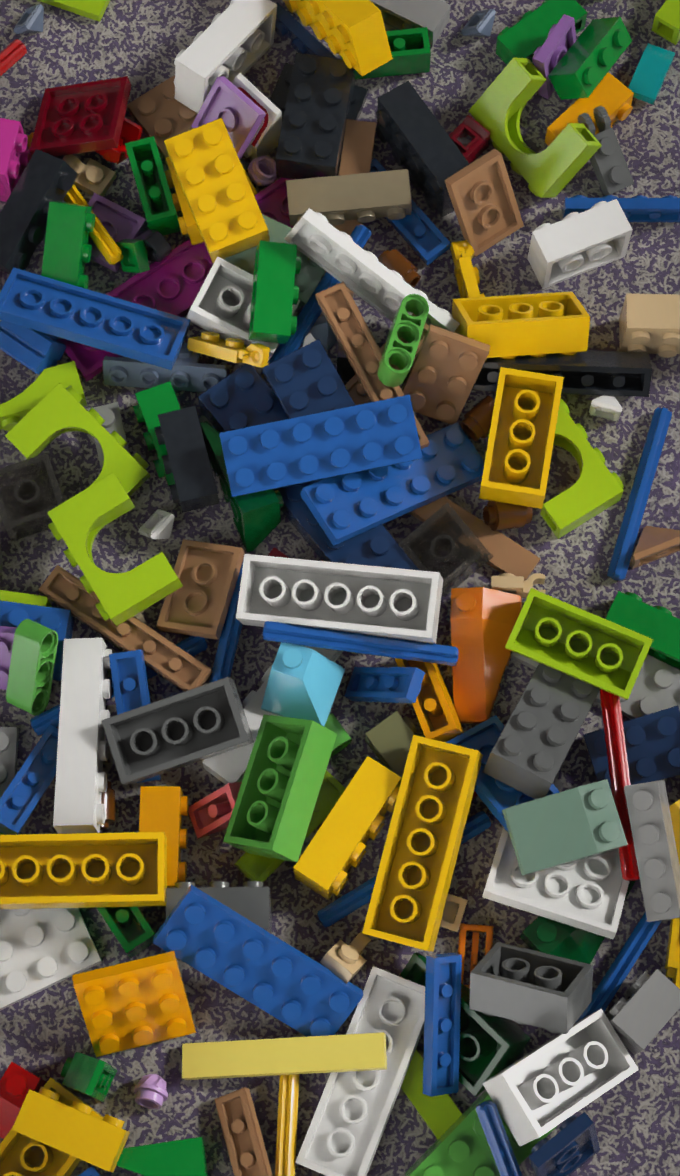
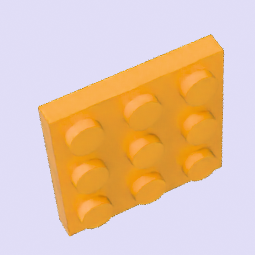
M175 951L72 975L75 993L96 1057L196 1033Z

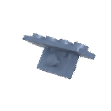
M183 343L172 370L131 358L106 356L103 360V375L105 385L152 388L170 381L173 390L204 393L227 377V366L199 363L200 353L189 351L187 348L188 343Z

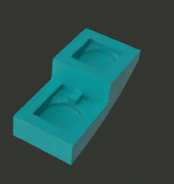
M649 43L647 44L628 87L634 93V98L654 105L673 62L674 52Z

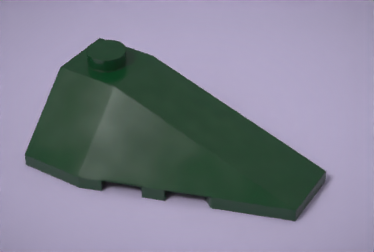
M207 421L201 422L200 427L216 477L219 476L226 503L230 502L235 517L233 522L247 553L251 552L281 522L280 508L284 507L281 493L278 489H271L232 497L220 435Z
M636 880L629 881L625 900ZM542 916L536 918L519 936L531 950L591 964L605 938L604 936Z
M419 952L414 953L399 977L425 986L426 957ZM461 983L459 1082L476 1097L485 1090L482 1083L514 1063L530 1040V1037L512 1020L498 1016H487L482 1012L469 1009L470 989Z

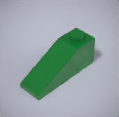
M76 1052L74 1058H67L62 1068L61 1077H64L62 1085L104 1102L117 1069L100 1059Z
M202 1137L123 1148L116 1165L144 1176H208L204 1138Z

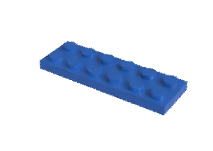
M14 267L0 292V320L168 370H172L190 327V319Z
M410 395L219 433L232 497L423 458Z
M458 422L426 435L429 440V446L421 449L422 459L325 478L302 488L300 496L332 545H337L481 481L485 461Z
M190 885L153 938V944L166 952L175 951L176 958L306 1037L335 1035L363 998V990L351 982L346 984L325 966L193 885Z

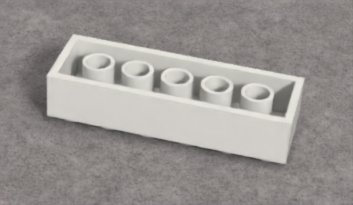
M244 554L236 619L243 625L264 627L266 621L436 644L443 578L439 572Z

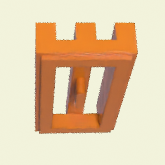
M460 924L458 954L462 955V984L466 931L473 932L471 972L478 963L479 932L486 933V955L492 948L494 926ZM469 979V985H465V986L468 987L469 989H470V979Z

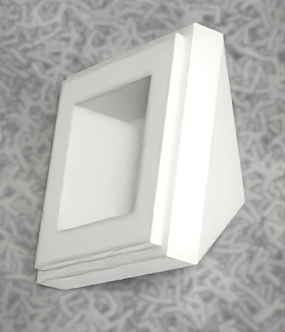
M602 395L592 400L589 413L593 416L617 422L623 408L614 396Z
M157 509L140 527L138 532L151 539H169L175 516L172 513Z

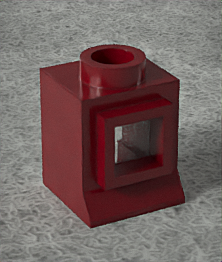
M468 114L463 122L449 134V137L468 163L471 164L489 147L490 132Z

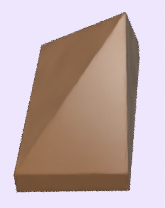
M652 526L644 527L630 561L631 569L680 551V530Z

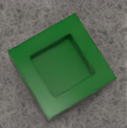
M123 239L116 242L123 255V259L120 261L123 272L142 273L150 270L148 252L143 240Z

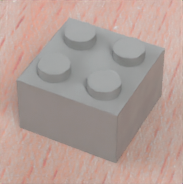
M658 969L651 975L646 971L640 975L628 989L632 994L628 1000L622 997L606 1013V1017L609 1019L620 1040L634 1055L644 1050L680 1009V989Z

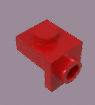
M124 117L118 148L95 152L102 155L105 160L119 164L128 158L125 143L140 140L143 128Z

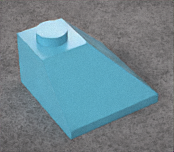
M281 642L270 671L261 709L282 717L313 720L325 727L345 668L313 649L302 645Z

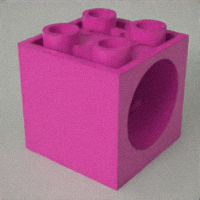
M0 118V201L7 202L32 156L27 147L28 138L23 132L21 122Z

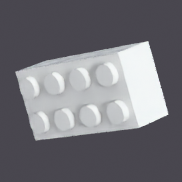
M232 0L229 7L223 13H218L204 32L200 31L196 35L193 43L186 50L182 49L177 54L174 61V99L198 114L217 77L225 76L230 82H233L239 73L244 75L274 43L277 4L270 0Z
M601 1008L576 1022L567 1034L559 1033L482 1084L492 1101L496 1104L499 1113L518 1145L522 1146L541 1137L639 1069Z

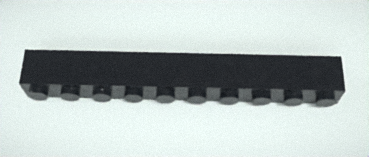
M338 342L337 373L344 385H346L355 375V372ZM377 343V345L379 346V348H381V347L385 344V343ZM587 350L577 352L574 355L554 353L547 354L544 357L525 355L516 356L514 359L486 358L471 391H497L500 367L564 377L561 394L649 397L652 366L649 353ZM406 378L404 379L403 383H402L401 385H399L400 388L403 387V385H404V383H405V381H406Z

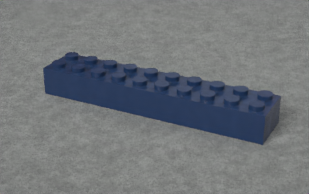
M244 364L198 397L201 412L218 433L289 419L275 393L252 365ZM320 480L276 488L280 491L284 507L280 508V510L321 560L419 570L383 525H379L333 546L300 496L302 488Z

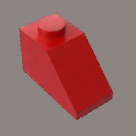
M14 1062L10 1063L0 1080V1137L2 1139L12 1129L29 1089L38 1093L41 1086L44 1087L46 1084L45 1080Z

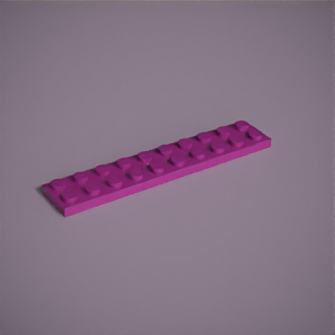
M281 177L254 196L263 215L293 228V226H290L286 180L296 179ZM188 239L173 249L172 253L161 262L151 264L149 266L150 270L136 274L106 295L184 317L188 314L214 263H212L204 242L192 245L191 240ZM58 338L67 347L64 351L65 355L70 361H75L78 372L86 382L103 371L104 357H124L64 338Z

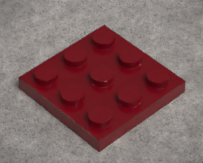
M128 76L45 89L29 149L31 156L36 149L56 157L118 148L132 86Z

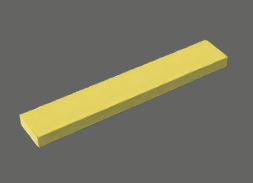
M384 1032L182 1044V1079L184 1080L387 1070L386 1034Z

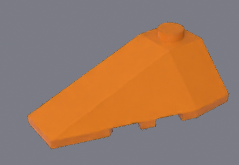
M485 587L451 588V646L457 647L459 651L457 664L452 666L453 700L460 723H482L488 720L500 689L499 684L511 658V650L506 649L505 646L522 609V597L520 595Z

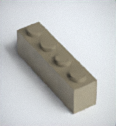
M408 169L286 180L290 226H294L308 208L324 215L332 226L341 225L346 220L357 219L358 222L367 223L374 221L375 218L388 217L391 220H398L406 217V215H411L412 202Z

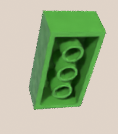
M264 714L223 842L249 854L298 862L337 734L313 720Z
M485 1090L404 1174L406 1176H500L476 1112L478 1104L487 1100L492 1101L488 1092ZM500 1114L518 1165L532 1153V1148L540 1140L546 1138L556 1128L554 1127L541 1137L519 1146Z

